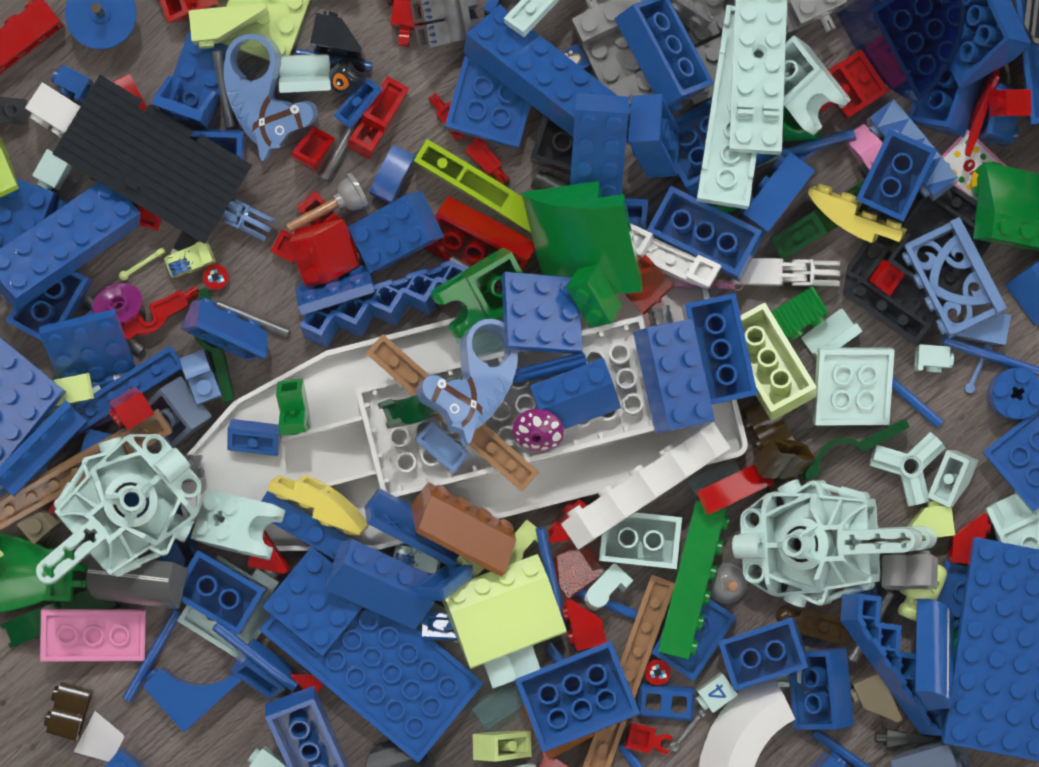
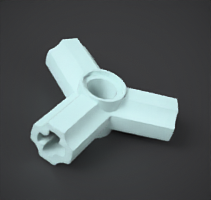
M931 432L907 454L875 445L869 466L900 475L907 506L930 502L923 469L945 449V446ZM908 459L913 460L916 465L915 471L911 474L907 473L904 469V463Z

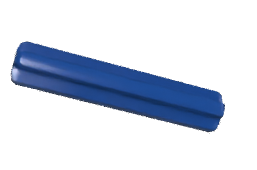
M584 352L517 368L513 383L516 384L581 367L587 364Z

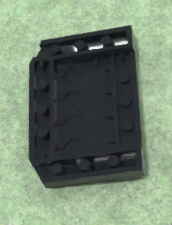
M956 186L951 187L934 201L929 196L925 198L918 190L904 221L886 213L881 219L885 222L887 219H892L902 223L901 227L907 229L905 236L907 233L911 235L908 242H911L960 217L981 258L992 244L991 242L973 239L978 201ZM951 231L933 241L943 248L954 235ZM878 235L877 240L872 243L865 241L848 264L843 296L917 346L938 317L935 311H929L924 301L927 295L923 288L918 289L913 278L910 281L903 277L890 296L883 293L869 281L880 263L890 258L892 254L888 251L895 243L893 239ZM922 246L917 252L918 259L923 263L929 261V257L924 253L929 252L936 257L938 255V252L930 246ZM902 249L894 261L915 275L912 266H906L901 256V253L904 252ZM951 252L948 255L955 262L963 260L961 253H956L955 258L951 255ZM944 261L939 274L938 286L955 294L971 273V268L957 269ZM923 270L929 281L931 270ZM937 297L939 303L943 307L947 301H944Z

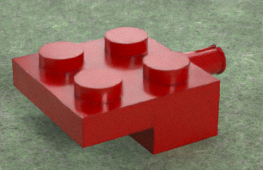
M861 49L828 70L849 96L850 102L843 108L834 102H827L820 108L819 112L821 113L833 105L840 111L844 119L848 120L889 92Z

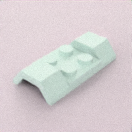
M1016 493L985 508L994 527V533L998 542L1039 549V508L1032 513Z

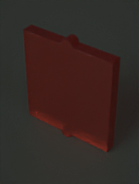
M646 254L638 260L643 279L642 292L625 294L643 315L656 303H661V298L674 287L673 283Z
M573 544L553 558L558 585L568 599L605 573L596 561L595 553H591L586 545L578 550L575 544Z

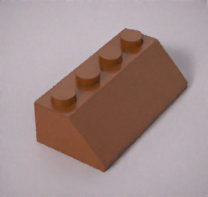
M428 482L411 504L416 533L502 577L506 572L516 543L513 525L505 519L500 520L492 516L485 508L479 509L473 506L462 496L456 497L449 493L445 487L441 485L436 486Z

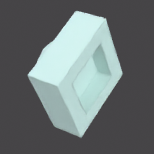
M257 568L252 576L253 579L272 591H275L281 583L277 579L278 574L273 571Z

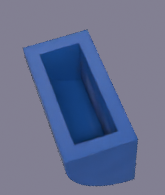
M252 639L248 643V645L290 677L293 670L290 664L257 640ZM243 653L238 655L230 672L267 699H273L286 689L283 684Z

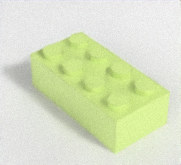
M766 303L742 314L743 330L758 393L756 396L770 420L773 421L817 397L816 385Z

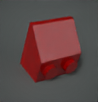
M344 219L301 227L295 230L289 240L305 287L331 282L360 265Z

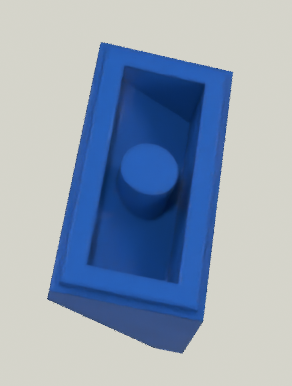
M366 78L365 83L349 96L335 113L334 117L351 129L383 89Z
M232 419L227 429V450L278 456L281 438L278 424Z

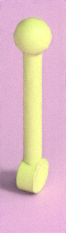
M160 248L129 270L121 271L119 278L122 281L127 280L130 274L155 258L162 256L166 251L164 248Z

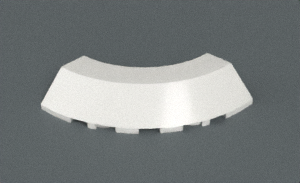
M775 679L742 689L735 698L726 703V706L710 727L700 755L698 767H755L762 749L770 738L786 724L795 720L785 696Z

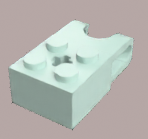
M794 35L785 45L783 105L786 106L805 131L815 135L822 128L818 119V113L822 105L827 102H834L843 108L851 99L810 46Z
M207 489L191 539L210 547L270 560L273 547H269L264 543L262 539L263 531L272 522L281 523L286 510L273 504Z

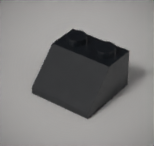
M323 11V14L316 13L310 41L315 52L365 60L362 47L343 19L338 17L337 13L331 11Z

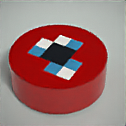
M212 264L204 270L203 281L208 288L221 290L229 282V273L223 266Z
M661 659L651 660L646 665L645 677L653 685H662L670 677V668Z

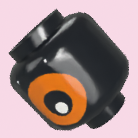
M342 58L329 72L331 87L337 93L351 95L365 83L367 78L366 67L357 58Z

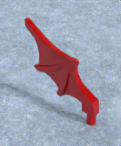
M1000 68L986 75L983 80L968 127L971 128L965 147V155L968 157L971 156L989 105L990 91L995 90L1000 76L998 74Z

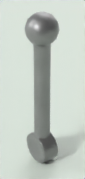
M703 708L697 710L696 717L678 739L670 743L671 751L676 752L679 750V744L696 723L707 715V710Z

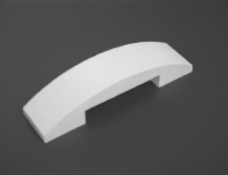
M631 224L637 256L640 261L684 282L703 288H710L721 269L720 264L700 255L697 257L692 256L654 238L652 233Z

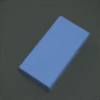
M432 420L414 439L453 474L470 456L467 450Z

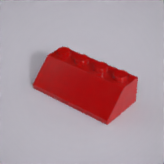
M447 196L435 216L444 237L423 248L445 261H449L454 256L469 266H473L499 249L505 248L512 252L522 273L525 271L535 251L534 242L531 239L450 196Z

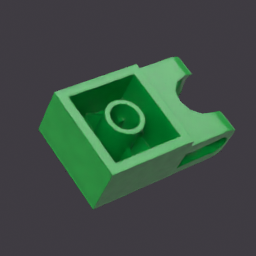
M501 248L431 291L430 295L435 303L444 305L454 300L460 302V315L449 325V330L454 338H462L466 331L481 320L498 319L503 316L501 276L504 272L522 273L511 251ZM497 281H499V282L497 283L498 288H497V289H494L495 283H496Z

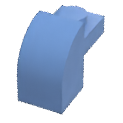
M202 349L180 358L185 378L189 382L197 405L222 396L214 375L216 372L207 350Z

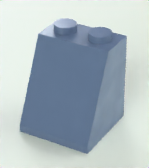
M941 740L900 753L891 760L892 764L890 765V767H973L966 748L943 744Z

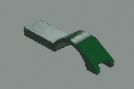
M865 179L845 193L857 197ZM862 203L859 212H863V210H866L870 206ZM817 209L771 237L770 240L781 258L785 260L839 225L834 223L820 209Z
M207 288L200 289L197 300H202V298L212 300L210 291ZM195 337L197 343L212 353L223 402L235 401L236 396L224 350L213 348L206 341Z
M462 376L447 380L446 382L456 379L462 380ZM417 395L400 400H393L391 398L377 404L379 409H383L388 421L386 422L387 429L415 424L440 414L422 404L418 400Z
M906 418L860 441L849 438L827 441L816 451L814 455L815 460L802 474L804 480H809L820 474L819 465L821 458L830 447L844 443L854 446L860 452L866 451L910 428Z
M89 590L73 595V602L58 601L0 625L2 629L6 628L11 641L8 645L9 648H12L40 636L41 609H110L118 604L115 601L95 599Z

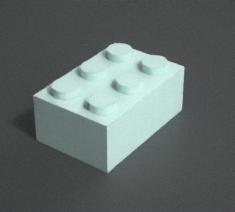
M633 513L601 535L598 560L677 569L682 517Z

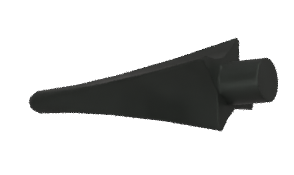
M884 728V732H875L874 734L875 743H883V746H887V748L915 743L936 742L942 739L940 736L921 735Z

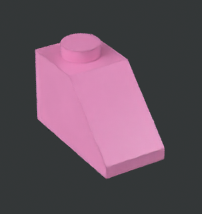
M862 124L854 130L856 139L846 141L845 144L859 165L864 163L870 171L882 146V141L865 124Z

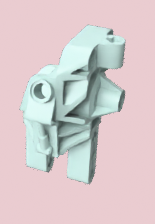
M129 434L123 439L118 437L99 443L101 453L85 457L82 460V464L71 482L66 484L54 503L56 508L55 514L73 535L37 565L36 574L38 579L43 584H54L89 554L92 555L108 575L113 573L114 576L120 577L127 572L142 567L141 564L160 556H166L174 539L184 543L193 526L194 521L192 520L195 519L199 511L201 482L190 469L189 462L179 450L172 448L163 437L157 434ZM134 437L145 439L142 448L137 445ZM151 440H156L161 444L162 449L159 453L152 454L147 450V443ZM125 442L132 448V450L135 453L126 455L124 448ZM85 473L84 480L76 487L79 479ZM192 480L196 485L195 492L192 494L183 492L181 488L182 482ZM124 483H137L136 486H125L122 489H120L118 493L115 492V490ZM128 493H135L139 497L138 505L128 507L124 503V496ZM149 497L150 504L148 510L144 513V515L137 518V515L141 513L146 506V498ZM196 497V508L192 507L186 499ZM116 504L119 511L125 514L124 518L115 511L113 505ZM179 504L190 515L188 518L176 513ZM85 532L88 534L95 533V542L92 543L89 540L76 549L74 560L67 558L57 565L53 571V578L50 576L44 578L42 576L45 566L48 568L54 567L62 560L65 549L68 551L74 550L85 539ZM148 550L153 552L142 558H138V556L142 555Z
M796 479L780 486L778 491L765 494L742 513L740 518L741 534L734 536L732 550L735 558L742 559L743 575L748 582L772 596H784L783 600L790 604L805 607L807 601L816 605H826L835 599L841 598L842 594H857L873 589L874 582L880 581V553H903L929 549L935 545L937 535L934 529L929 526L878 528L876 501L871 499L867 492L843 486L839 488L826 484L824 480H812L801 486L799 480ZM831 492L838 493L839 495H832ZM776 496H781L784 505L777 507ZM754 513H756L759 516V523L757 526H755L752 522V516L754 515ZM798 526H805V527H806V530H805V529H798V530L793 531L791 534H789V531L792 530V529L795 528V527H798ZM921 535L926 536V541H922ZM815 536H817V539H818V551H815V549H816ZM903 537L911 538V540H904V541H900V542H897V541H878V542H875V543L869 542V540L878 539V538H882V539H884V538H885V539H899V538H903ZM796 538L802 544L800 551L794 548V540ZM791 557H795L797 559H807L808 561L797 562L793 560ZM756 565H759L762 569L760 578L755 574ZM781 583L788 584L786 592H781ZM844 587V590L836 592L837 588Z

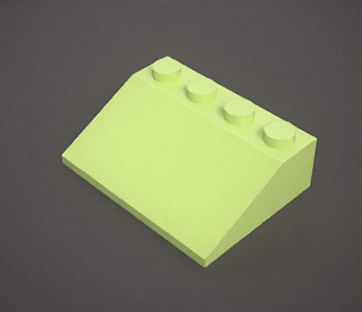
M538 554L508 565L502 577L493 572H488L472 578L468 583L442 601L470 669L566 633V628L549 579Z

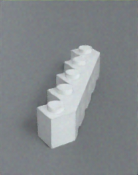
M714 422L705 428L702 424L689 432L692 437L675 448L670 444L659 452L661 456L659 459L645 468L640 464L628 472L630 478L615 488L609 485L598 492L600 498L583 509L578 505L567 513L569 518L561 523L577 549L579 550L592 542L604 532L616 526L731 449Z

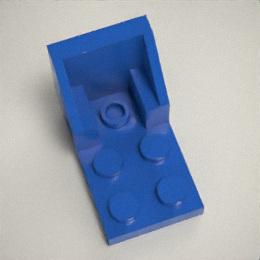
M188 32L173 76L168 75L155 93L152 105L171 117L207 129L220 100L212 52L222 50L225 61L229 46L217 43L214 44L213 48L200 49L199 45L195 46L193 44L191 32Z

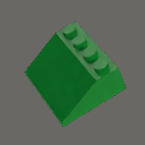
M982 162L973 239L1039 252V174Z

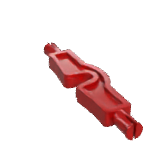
M434 93L428 98V101L437 109L436 116L445 125L451 104L449 102L445 104L437 93ZM448 130L455 141H460V139L467 136ZM473 137V142L465 149L466 154L488 176L493 175L503 185L505 181L507 183L510 178L501 170L502 164L486 146V140Z
M195 285L184 293L178 290L163 299L151 303L149 310L153 320L149 323L145 322L139 313L128 322L122 323L121 326L127 341L138 335H149L161 329L168 318L189 306L188 301L198 296L199 290Z

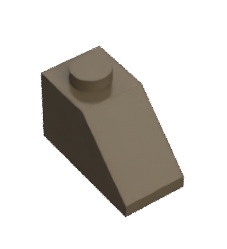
M52 501L31 512L17 524L33 544H40L63 524L58 516L50 515L48 509L53 504Z
M877 672L851 682L853 686L851 696L855 704L860 703L864 709L896 722L902 721L890 690Z

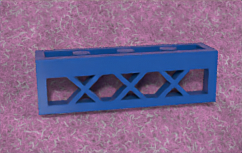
M65 401L0 466V484L15 497L88 422L74 410L70 403Z
M380 488L377 489L364 507L367 524L454 568L458 563L455 552L416 533L411 504Z

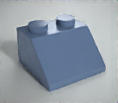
M181 376L159 389L148 401L153 411L159 409L172 428V433L164 437L172 448H176L212 417L203 404L197 405L191 388Z

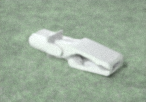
M752 258L741 282L736 281L735 285H742L743 283V285L783 286V283H792V286H840V281L814 280V277H839V270L815 269V266L839 267L840 261L796 259L789 263L777 258ZM808 264H811V271H807ZM807 275H810V282H807Z

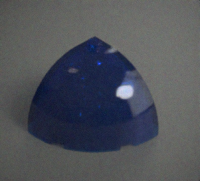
M855 0L836 14L856 50L859 51L861 49L882 81L900 96L910 100H919L938 84L947 66L953 62L962 38L965 5H963L962 0Z

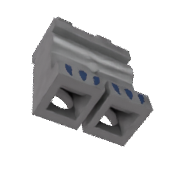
M477 0L409 1L414 24L437 19L440 21L414 27L419 50L465 40L467 33L481 22L479 18L470 20L469 9L477 8ZM419 5H420L421 15H420L419 12H418ZM424 31H425L426 41L424 40V37H423Z

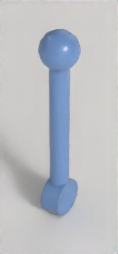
M985 344L983 346V348L991 351L993 350L992 345ZM980 358L970 382L964 386L965 392L973 393L975 391L974 384L985 359Z

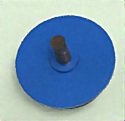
M67 0L65 7V20L70 33L81 44L93 49H108L122 43L131 34L137 18L134 0Z

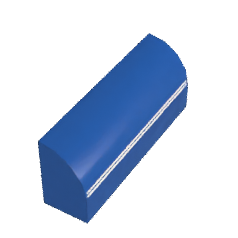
M917 599L915 691L927 710L953 708L954 615L950 608L940 601Z

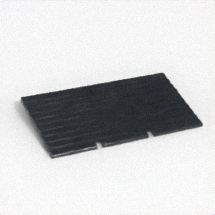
M99 75L52 155L203 244H206L252 164L203 135H200L197 142L190 139L194 132L193 129L151 104L148 105L145 111L141 110L139 106L143 101L142 99Z

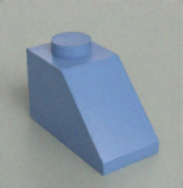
M988 310L982 311V312H980L979 314H977L976 316H978V315H980V314H982V313H984V312H986V311H988ZM1002 313L954 337L1000 347L1006 345L1011 315Z

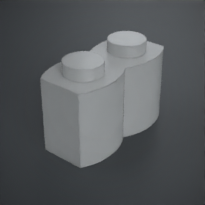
M916 550L914 555H906V552L882 556L881 587L887 590L937 589L938 558L930 555L931 552L927 550Z

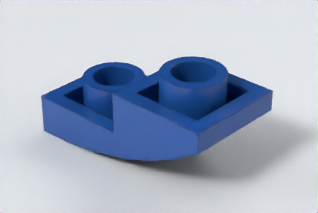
M393 145L376 175L369 194L388 203L394 202L404 186V179L413 166L416 155Z

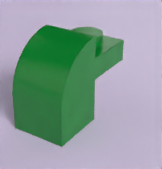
M303 378L278 381L276 398L280 411L278 423L280 435H297L301 432H306V427H309V407Z

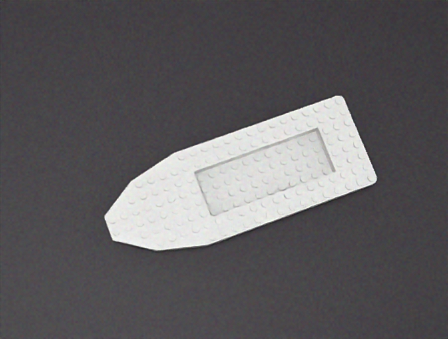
M650 267L641 270L643 279L642 292L617 294L622 307L611 324L590 328L580 312L582 352L586 356L587 364L604 358L621 409L565 429L561 443L550 451L534 452L521 447L515 441L512 433L513 422L519 414L526 410L538 409L530 385L570 370L516 384L512 382L505 398L484 424L540 472L523 492L468 444L463 448L470 453V456L453 474L415 441L416 436L432 420L462 446L460 437L455 432L447 430L448 426L436 415L415 424L387 429L386 422L388 421L383 409H379L377 404L391 398L393 400H400L413 395L366 354L380 338L378 337L327 350L233 401L186 454L203 456L200 467L204 468L205 477L200 479L199 511L207 489L262 501L268 490L269 482L278 475L296 481L306 474L325 483L349 500L365 519L364 507L378 488L412 504L425 485L430 482L436 486L441 485L445 487L449 493L456 497L462 496L466 498L473 506L479 509L485 508L492 516L498 519L596 494L609 485L615 488L630 478L628 472L640 464L643 468L650 465L661 457L659 454L661 450L670 444L674 448L692 437L689 432L699 426L696 425L655 434L633 332L650 327L647 310L660 306L670 305L673 322L683 321L684 317L681 306L685 303L709 299L708 289H702L701 287L700 289L697 287L694 289L688 288V286L687 288L674 287V277ZM504 315L496 320L502 321L504 323ZM457 317L386 335L390 341L429 375L440 376L445 381L462 376L459 352L461 338H454L449 330L450 323ZM476 331L472 338V348L475 355L482 362L488 364L489 367H497L504 357V347L501 340L490 331ZM518 350L517 368L572 354ZM303 378L309 407V427H306V432H301L297 435H281L278 456L227 450V429L232 419L278 424L280 411L276 398L277 382ZM737 400L712 405L715 421L702 425L705 428L714 422L731 449L709 464L739 457L745 453L748 447ZM193 481L181 484V488L186 494H192L196 490V485ZM196 497L186 499L192 507L196 508ZM291 499L286 500L313 516L314 508H304L298 504L299 502ZM181 506L183 516L188 518L190 515ZM198 514L195 516V519L192 520L194 521V524L196 523ZM270 523L265 528L279 551H309L312 547L273 523ZM370 525L361 535L356 536L343 532V529L333 526V528L353 540L375 550L403 544L402 541Z

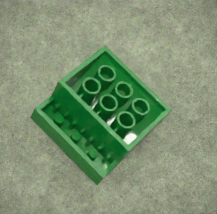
M599 181L522 192L541 275L573 277L577 269L599 264L616 294L642 292L643 279L624 194L602 197Z

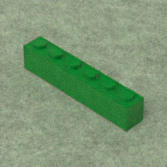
M698 501L695 503L658 652L688 661L690 655L695 656L699 641L694 640L696 630H702L705 616L700 614L702 606H708L711 591L707 590L709 580L714 581L717 566L713 565L715 555L720 556L724 541L719 540L721 530L726 531L730 516L725 515L726 508L707 515L702 503Z

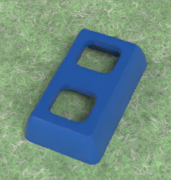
M456 564L454 568L445 565L414 589L422 600L443 601L472 579L473 565Z
M640 683L636 699L640 714L637 717L691 722L694 716L696 690L693 687ZM647 694L661 695L660 710L654 711L645 708ZM673 696H684L687 698L686 711L684 713L671 711Z

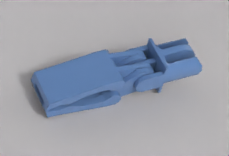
M233 199L227 207L228 211L225 210L222 216L224 218L223 222L265 242L266 236L247 226L251 224L268 233L271 228L253 219L252 215L254 214L273 224L276 219L252 208L250 205Z

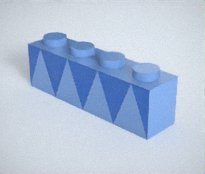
M894 99L869 118L871 125L869 129L883 141L891 128L933 147ZM936 152L919 188V192L925 198L929 196L932 201L958 183V176L938 152Z

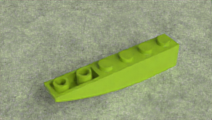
M426 139L414 159L416 166L531 234L522 196Z

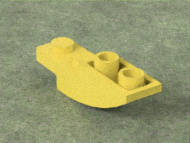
M823 184L809 188L808 194L819 209L834 223L849 233L871 243L877 240L878 235L898 242L904 239L907 229L901 227L902 223L892 219H887L885 222L877 219V214L866 210L860 213L862 202L856 201V196L842 192L841 195L832 192L833 188Z
M304 474L294 481L278 475L269 482L267 491L275 493V496L280 499H291L299 502L298 504L301 507L314 508L312 518L319 520L324 526L341 528L344 533L353 536L361 535L368 529L369 524H367L366 519L349 500L332 487L313 477Z

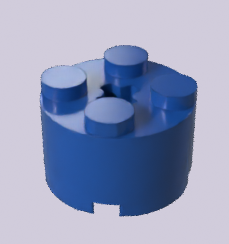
M1012 368L999 372L991 379L987 390L986 399L990 409L997 416L1007 420H1019L1030 417L1039 409L1038 377L1025 368ZM1013 390H1018L1017 398L1012 399L1010 395L1013 393Z

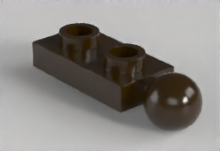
M782 606L776 612L777 622L791 617L795 618L800 634L846 645L849 632L840 621V617L801 607L799 614H796L795 610L790 606Z

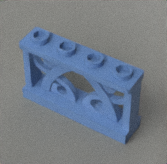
M960 217L904 244V252L901 253V256L907 267L912 266L915 272L913 279L918 289H924L927 295L924 301L930 312L935 311L939 319L936 321V324L942 335L947 334L950 339L1006 311L1007 307ZM951 231L954 235L943 248L933 241ZM922 246H930L938 252V255L936 257L932 253H924L929 257V261L923 263L918 259L917 252ZM951 252V255L955 258L956 253H961L963 260L955 262L948 255ZM944 261L957 269L971 268L973 273L966 278L963 284V296L951 293L938 286L939 274ZM923 270H931L929 281ZM969 284H978L979 290L976 292L971 290L972 296H969ZM937 297L944 301H947L943 307L939 303ZM961 305L966 306L967 316L963 322L954 323L949 319L948 311L950 309H955L958 316L961 312ZM990 305V310L972 318V306Z

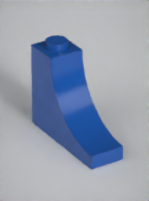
M164 667L160 671L157 668L152 670L145 677L147 682L143 685V688L177 726L185 732L242 680L232 674L228 678L215 683L198 684L185 681Z

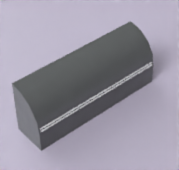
M90 554L86 574L87 588L90 594L98 600L179 609L188 568L173 562L151 560L141 564L142 567L116 577L113 573L108 575Z

